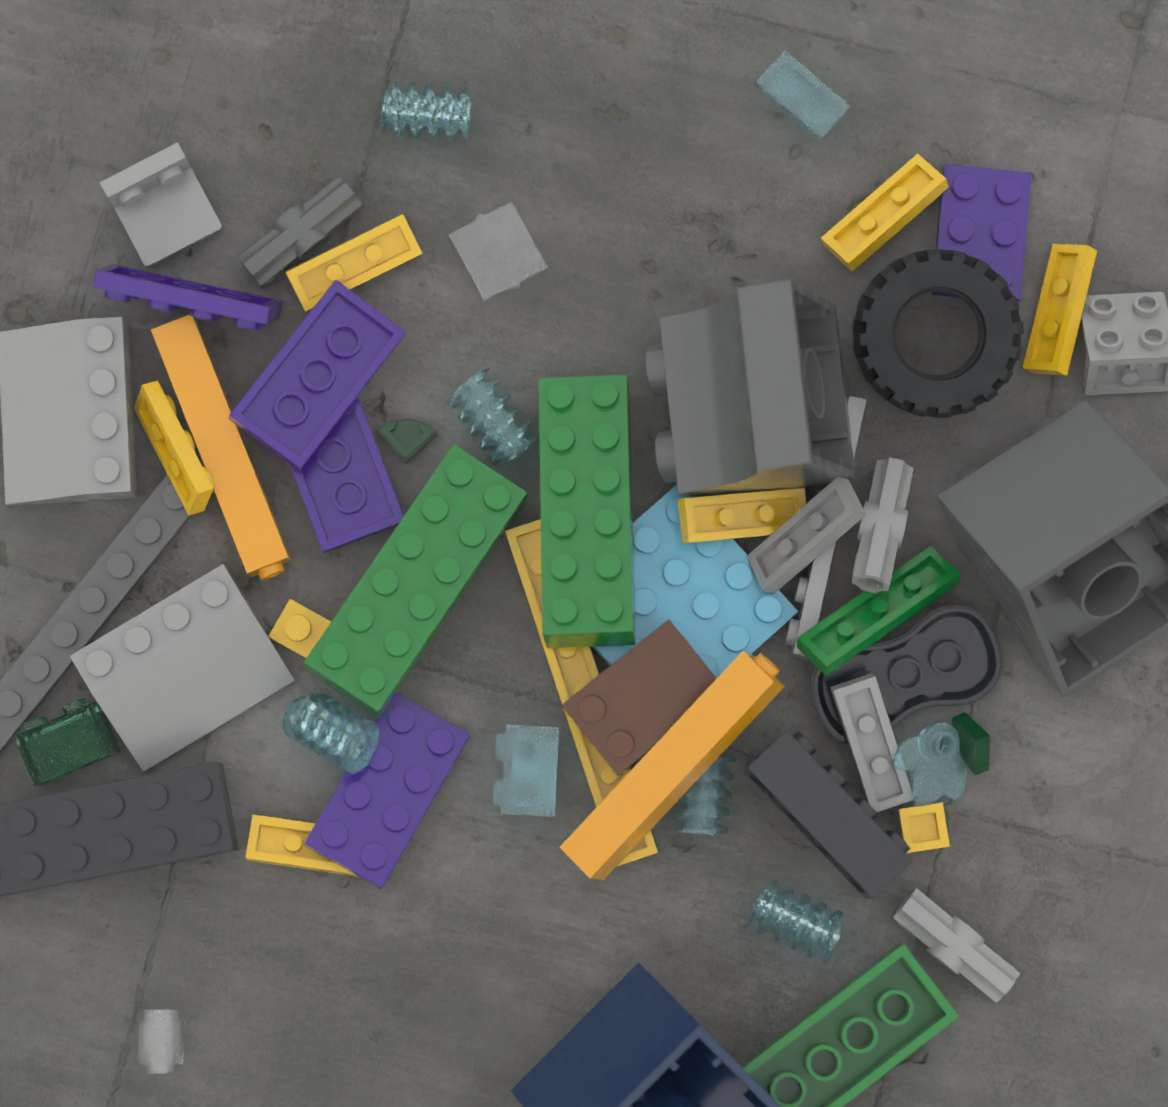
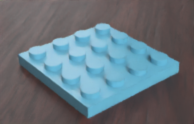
M675 485L633 523L636 645L670 619L718 678L742 651L752 654L789 621L798 610L780 590L774 594L762 591L747 559V554L733 539L682 544L677 500L692 497L678 494V487ZM636 645L593 646V648L611 666Z

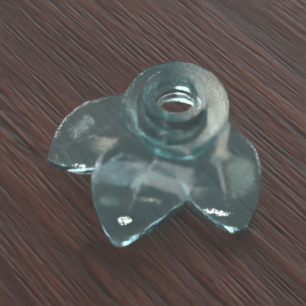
M934 722L920 732L919 736L907 737L903 740L895 753L892 765L897 769L911 772V792L915 806L931 804L943 794L951 800L957 801L965 790L967 767L959 755V734L948 723ZM941 739H943V746L940 750L939 744Z

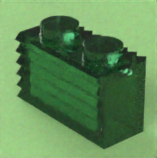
M87 698L79 699L62 707L64 712L62 716L48 721L46 715H43L21 725L23 732L16 734L13 738L33 786L40 787L121 752L107 716L98 702L95 701L89 704Z

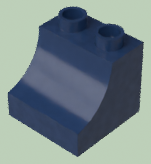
M639 962L510 1090L523 1107H781Z

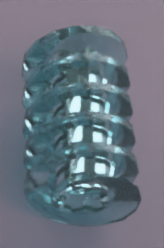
M393 79L388 91L384 93L381 113V134H385L390 123H392L395 134L402 136L407 125L410 124L412 135L416 138L420 137L424 127L427 126L431 139H437L441 129L444 128L448 141H453L459 129H462L464 140L468 142L471 127L472 99L469 97L467 87L462 86L457 98H453L449 85L445 84L440 96H435L432 83H427L423 94L419 95L415 81H410L405 93H401L398 81Z
M486 368L465 381L454 392L448 405L451 409L464 407L458 417L461 423L475 421L469 433L472 437L485 435L479 447L482 451L495 449L489 459L492 465H499L505 462L509 464L534 447L540 439L539 435L526 439L525 434L532 424L529 421L518 425L515 424L514 421L521 412V409L519 407L508 411L504 409L511 396L507 393L495 397L493 393L501 382L497 379L485 383L483 379L490 370V368Z
M314 692L307 697L295 699L286 708L283 717L285 735L304 747L309 748L314 753L321 755L326 760L333 762L338 767L345 769L350 774L358 773L368 765L379 742L380 730L374 721L366 720L360 713H354L352 709L342 706L335 699H330L323 692Z
M724 751L689 788V791L677 801L687 806V809L674 812L673 818L684 823L685 827L672 830V832L707 836L728 833V827L718 823L717 818L730 815V810L719 805L718 802L719 800L732 797V792L720 787V783L734 779V774L722 769V765L735 762V756Z
M771 879L760 890L744 927L747 928L754 919H758V934L763 935L773 926L775 927V942L779 943L787 934H790V949L795 951L805 941L808 943L807 957L812 958L822 949L824 950L823 964L826 965L834 952L843 930V911L836 909L826 918V903L820 902L810 910L809 895L804 894L794 903V888L788 886L780 895H777L778 881Z

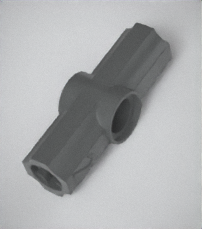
M339 176L304 205L302 203L296 204L283 213L272 225L273 230L241 254L238 260L263 289L297 260L300 262L305 261L317 253L328 242L329 235L364 208L363 204L347 183Z

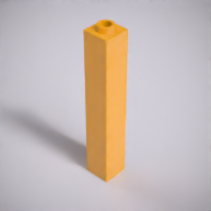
M189 314L151 329L203 464L212 475L214 492L246 573L251 578L259 575L262 581L285 572L283 565L292 562L239 426L228 419L232 409L196 319Z
M742 651L560 846L567 856L590 879L604 880L785 687L775 677L780 672L777 666L762 653L755 657Z

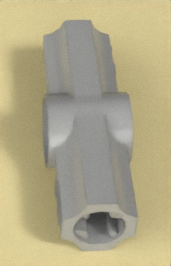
M889 457L888 459L877 460L869 500L868 502L865 501L863 507L866 515L860 521L857 540H860L852 571L851 583L857 585L863 591L877 593L889 590L897 549L901 548L906 527L908 510H905L913 479L914 468L907 465L904 460Z
M914 888L906 896L891 916L914 938L916 937L927 946L926 951L954 974H961L995 1003L1007 994L1020 975L1015 967L986 946L984 938L955 915L951 917L917 888Z

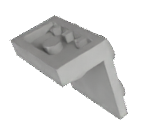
M178 142L99 182L117 212L143 264L147 268L222 230V225Z
M1163 292L1087 295L1080 321L1087 353L1082 381L1085 396L1168 391V307L1165 294Z

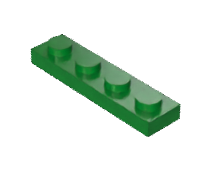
M929 546L892 572L888 591H879L877 593L864 591L797 637V648L827 676L958 585L961 573L938 551Z

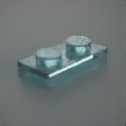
M786 50L779 55L756 81L755 86L820 142L850 108L847 102Z

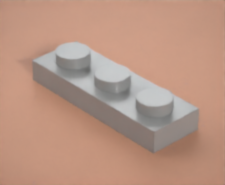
M841 477L834 479L747 555V559L762 591L772 594L776 593L866 515L849 480Z
M870 673L830 687L866 802L876 812H880L914 800L875 675Z

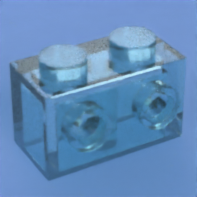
M506 725L505 734H497L495 761H504L503 779L494 778L493 805L501 806V815L555 818L559 727Z

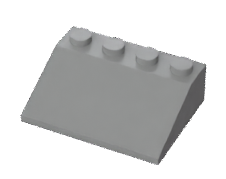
M123 317L76 319L0 332V395L5 505L138 498L130 326Z
M224 564L70 655L92 695L143 772L150 770L296 681L272 640L268 637L269 635L230 570Z

